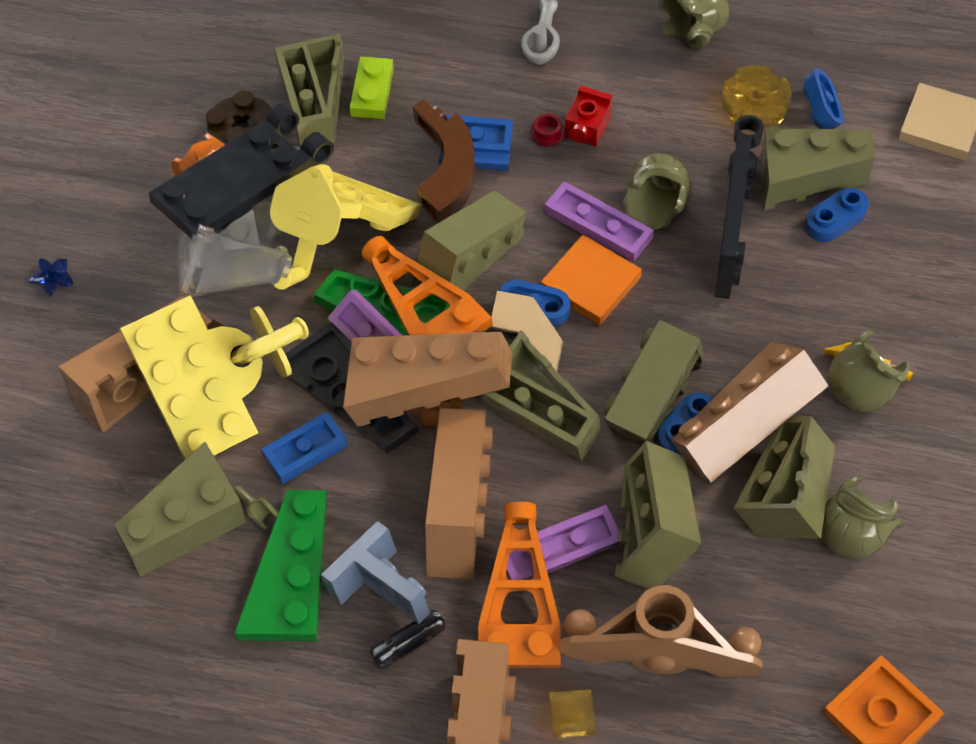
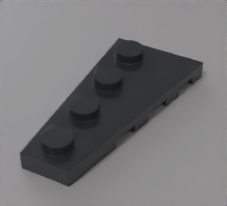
M332 322L285 353L292 370V374L287 376V378L387 454L419 432L405 411H403L404 415L389 419L387 416L371 419V424L359 427L355 424L343 408L352 343Z

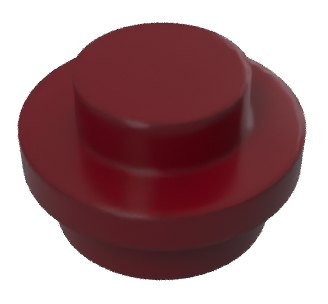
M546 113L539 115L532 123L530 135L532 140L541 146H554L563 140L565 128L556 115Z

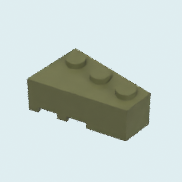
M341 33L275 47L278 73L287 105L299 115V123L295 132L300 148L306 137L313 132H320L334 144L344 66Z
M766 128L761 151L764 210L775 208V204L791 199L799 202L806 200L807 195L823 191L826 194H830L844 188H854L868 184L875 159L872 130Z
M494 190L424 231L417 263L464 291L504 253L521 240L524 235L523 225L527 212ZM414 277L412 287L416 288L422 283Z
M660 319L654 329L649 328L644 334L640 344V348L643 349L636 362L632 360L627 365L622 376V381L625 382L618 395L615 393L611 395L604 408V414H606L605 421L610 429L642 445L645 441L653 443L658 435L660 426L672 413L670 408L679 393L683 395L689 387L686 379L693 366L700 369L705 362L699 338Z
M520 330L510 345L512 363L509 388L482 394L481 397L485 408L582 462L602 431L599 416L570 383L561 377L552 367L551 362L544 355L542 356L529 341V338Z
M645 441L624 465L621 509L627 511L626 530L621 529L618 533V543L624 545L623 563L616 565L615 577L650 589L661 585L691 554L695 553L701 544L685 456Z
M204 442L114 526L123 548L139 577L246 523L239 497L207 443Z

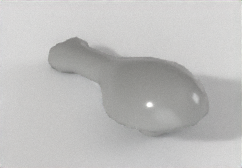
M556 0L540 1L539 9L541 13L539 23L529 29L522 38V52L525 58L532 64H546L558 51L560 36L552 27L553 14L558 8Z

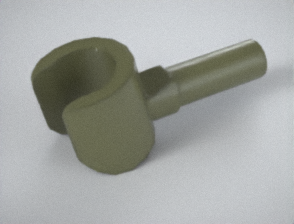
M235 487L234 491L248 507V516L260 528L266 529L267 527L263 524L264 518L271 513L277 517L278 511L265 498H253L243 487Z

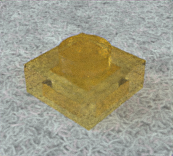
M591 689L550 692L553 738L595 735Z

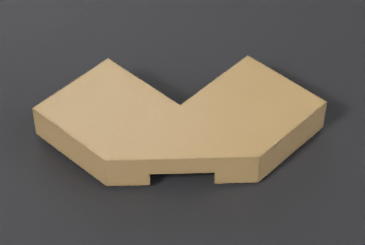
M497 291L492 312L493 326L490 328L515 334L522 330L533 346L551 362L552 367L557 371L563 341L534 297Z

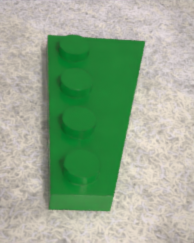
M334 269L314 293V302L333 312L350 290H357L402 336L407 335L378 280ZM397 286L398 291L403 296L412 291L410 288ZM432 295L431 298L426 297L414 306V310L419 320L427 323L450 306L442 299Z
M287 490L235 631L236 641L318 640L321 574L327 510L326 490Z

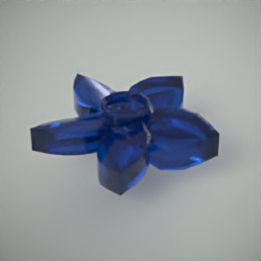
M40 258L38 264L41 272L29 278V283H44L45 291L49 296L55 292L57 284L60 286L74 284L71 276L66 272L68 268L67 258L58 259L53 264L48 260Z

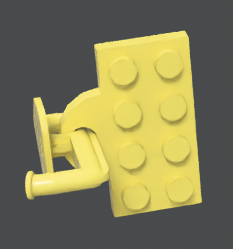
M319 164L308 168L279 184L274 191L270 208L271 220L276 228L299 237L292 268L276 269L272 274V284L277 289L283 290L306 280L310 275L317 244L324 245L335 239L338 234L341 218H362L370 221V226L375 229L390 231L418 218L422 204L333 172L328 165Z
M190 295L119 329L184 460L204 442L207 443L212 454L216 455L258 434L242 398L254 390L262 372V357L265 355L282 378L292 374L289 361L282 347L298 339H306L308 337V327L301 318L296 317L292 320V323L274 331L263 310L256 306L249 310L258 338L253 341L248 334L237 328L221 326L207 330ZM236 346H241V347L237 348L236 350H234V352L232 353V357H230V356H231V351L233 350V348L236 347ZM249 362V364L246 367H238L234 365V363L242 365Z

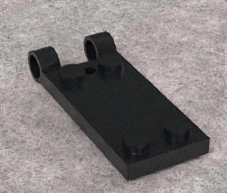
M280 103L269 111L266 120L150 191V203L197 243L272 195L279 184L310 167L324 164L331 157L334 151V144L320 132H313L306 137L301 148L296 150L282 137L290 135L296 129L299 123V115L286 104Z
M752 115L738 118L734 127L733 140L736 146L735 151L730 155L728 165L730 184L715 297L729 299L732 285L739 286L746 246L745 242H739L744 199L750 198L752 178L755 176L758 162L757 156L750 149L757 147L761 143L764 129L762 121ZM748 129L754 131L755 134L748 135L741 131Z

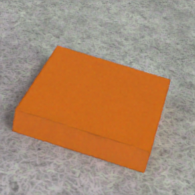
M582 235L544 277L541 285L564 291L570 299L571 309L600 326L639 281L642 269L587 236Z
M880 655L824 708L823 714L854 744H916L942 719L944 712L889 661Z

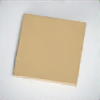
M919 83L898 141L966 161L976 133V99Z

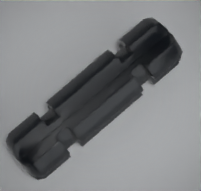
M431 610L430 614L420 624L413 621L390 635L388 642L382 640L372 646L370 652L374 662L380 668H385L395 662V656L398 655L401 658L427 642L426 637L429 635L435 637L446 628L443 617L437 610Z

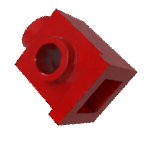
M580 85L578 95L565 118L564 137L573 139L578 143L597 147L611 119L613 95Z

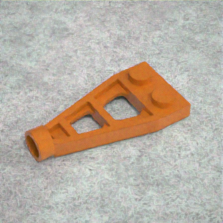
M383 236L372 238L364 246L362 257L373 267L407 335L479 333L493 326L492 317L467 292L400 253ZM410 273L422 284L403 296L393 282L404 274ZM429 295L437 296L449 304V308L427 323L421 322L414 310V306Z
M510 502L504 505L505 526L478 624V641L509 644V668H560L561 652L559 650V642L561 640V624L535 525L536 504L530 502ZM513 525H527V527L519 530ZM511 552H528L531 555L534 574L531 580H509L507 578L508 557ZM511 591H528L533 595L538 610V619L534 624H505L502 621L501 611L504 599Z

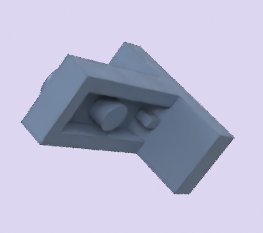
M378 521L321 574L330 597L340 605L365 584L418 624L430 614L424 598L426 591L423 586L412 577L405 579L398 574L395 566L389 561L397 553L389 529Z

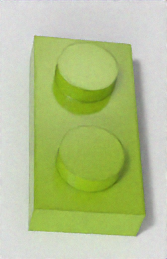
M360 56L350 104L351 117L385 119L394 70L393 59Z

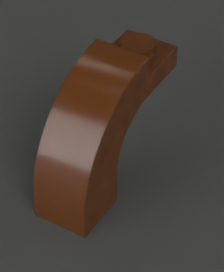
M422 98L412 106L415 123L438 145L444 156L436 172L416 188L418 203L422 204L421 206L437 223H440L460 211L471 195L476 177L474 146L470 131L458 113L447 119L444 112L438 106L434 105L431 107Z

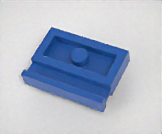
M446 115L447 119H449L450 117L453 116V115ZM460 116L467 125L473 140L476 169L508 171L513 120ZM441 149L439 155V166L441 165L444 156Z

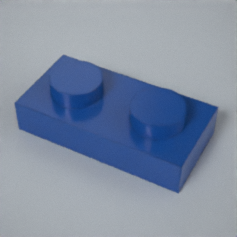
M326 411L261 449V452L277 478L284 484L348 447V442L343 432Z

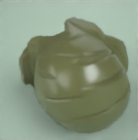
M659 0V8L670 16L669 20L661 28L662 34L684 38L689 47L697 51L704 48L713 34L723 29L729 19V4L727 0Z
M663 153L649 154L639 159L628 174L627 194L622 203L624 214L653 230L666 228L673 217L683 210L691 194V179L686 167H683L679 160Z
M871 330L863 332L852 341L849 347L838 353L832 360L828 370V384L834 398L847 409L859 413L873 412L887 405L893 399L900 384L905 381L909 371V363L907 361L896 367L891 366L883 360L882 356L871 344L867 343L874 335V332Z
M861 476L845 481L837 493L826 502L821 539L833 553L848 559H861L872 556L886 544L894 529L903 527L901 518H894L898 510V502L894 498H891L884 504L874 501L865 492L856 488L863 479Z

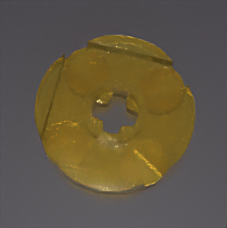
M749 65L737 69L734 72V76L729 78V80L728 78L725 80L722 90V105L730 115V121L735 124L738 118L752 115L759 118L764 126L780 124L784 120L791 101L792 92L787 79L783 76L780 79L772 74L773 69L766 66ZM757 92L759 97L764 98L754 99L751 97V94Z

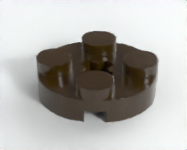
M239 91L234 96L220 101L207 112V131L226 145L266 120L272 108L264 100L254 97L251 92ZM246 122L248 126L244 129L241 126L234 128L236 124Z

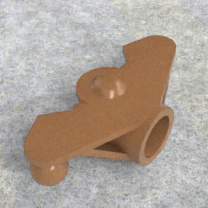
M670 585L654 586L646 590L638 601L597 630L596 620L589 611L584 609L573 610L564 621V630L569 637H564L559 642V650L566 656L595 664L617 660L632 662L638 669L655 674H676L691 668L704 670L724 678L756 676L763 671L762 660L754 657L760 652L762 642L760 635L753 628L747 626L739 627L730 635L728 644L694 607L689 596L681 589ZM650 623L675 624L677 628L670 631L655 629Z

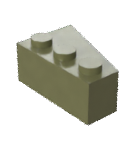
M812 416L790 417L774 430L734 507V510L758 538L821 539L835 445Z

